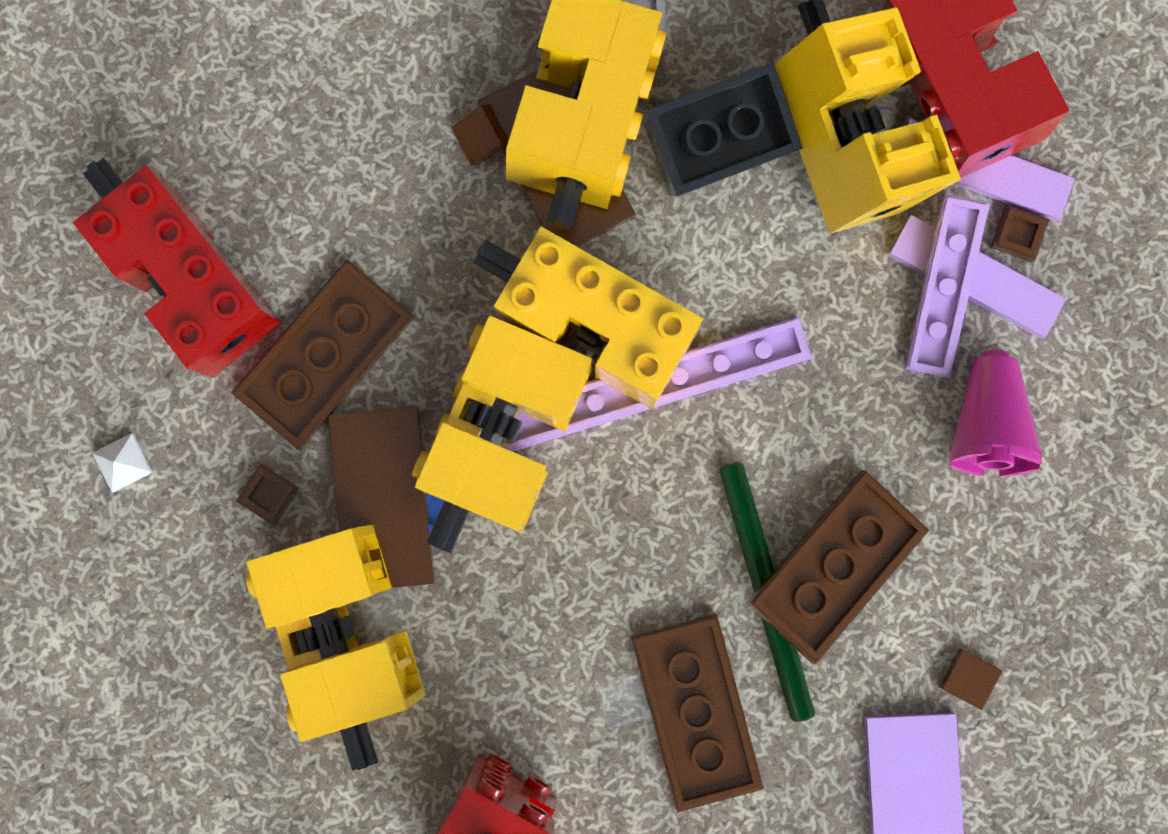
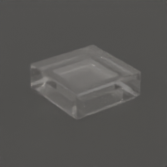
M403 587L374 594V596L358 600L369 641L414 630Z
M638 672L595 685L609 730L652 717Z

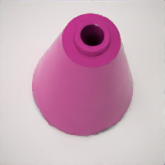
M988 350L982 353V357L973 361L949 454L952 469L984 476L983 469L999 470V476H1015L1035 472L1040 469V464L1042 465L1043 456L1019 361L1016 358L1010 357L1007 351Z

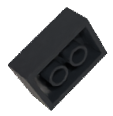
M774 62L640 112L643 114L642 121L669 196L678 197L803 149Z

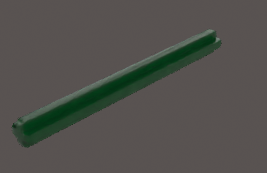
M736 462L721 467L719 472L755 593L774 571L745 467L741 462ZM762 618L790 718L794 722L809 720L815 717V710L798 651Z

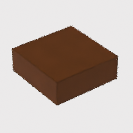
M490 104L479 105L451 127L471 166L482 164L506 146L509 141Z
M1007 205L1004 207L990 248L1033 262L1038 255L1050 219Z
M260 464L236 502L270 524L276 525L298 492L299 487L264 464Z
M959 648L939 688L983 710L1002 670Z

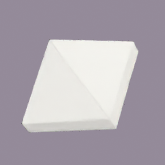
M134 433L93 452V456L111 492H116L153 473Z

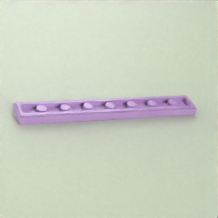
M799 316L686 351L655 407L812 359ZM595 379L586 383L566 432L518 412L516 419L522 421V426L515 442L512 443L506 440L503 448L514 452L643 412L650 408L612 388L604 381Z

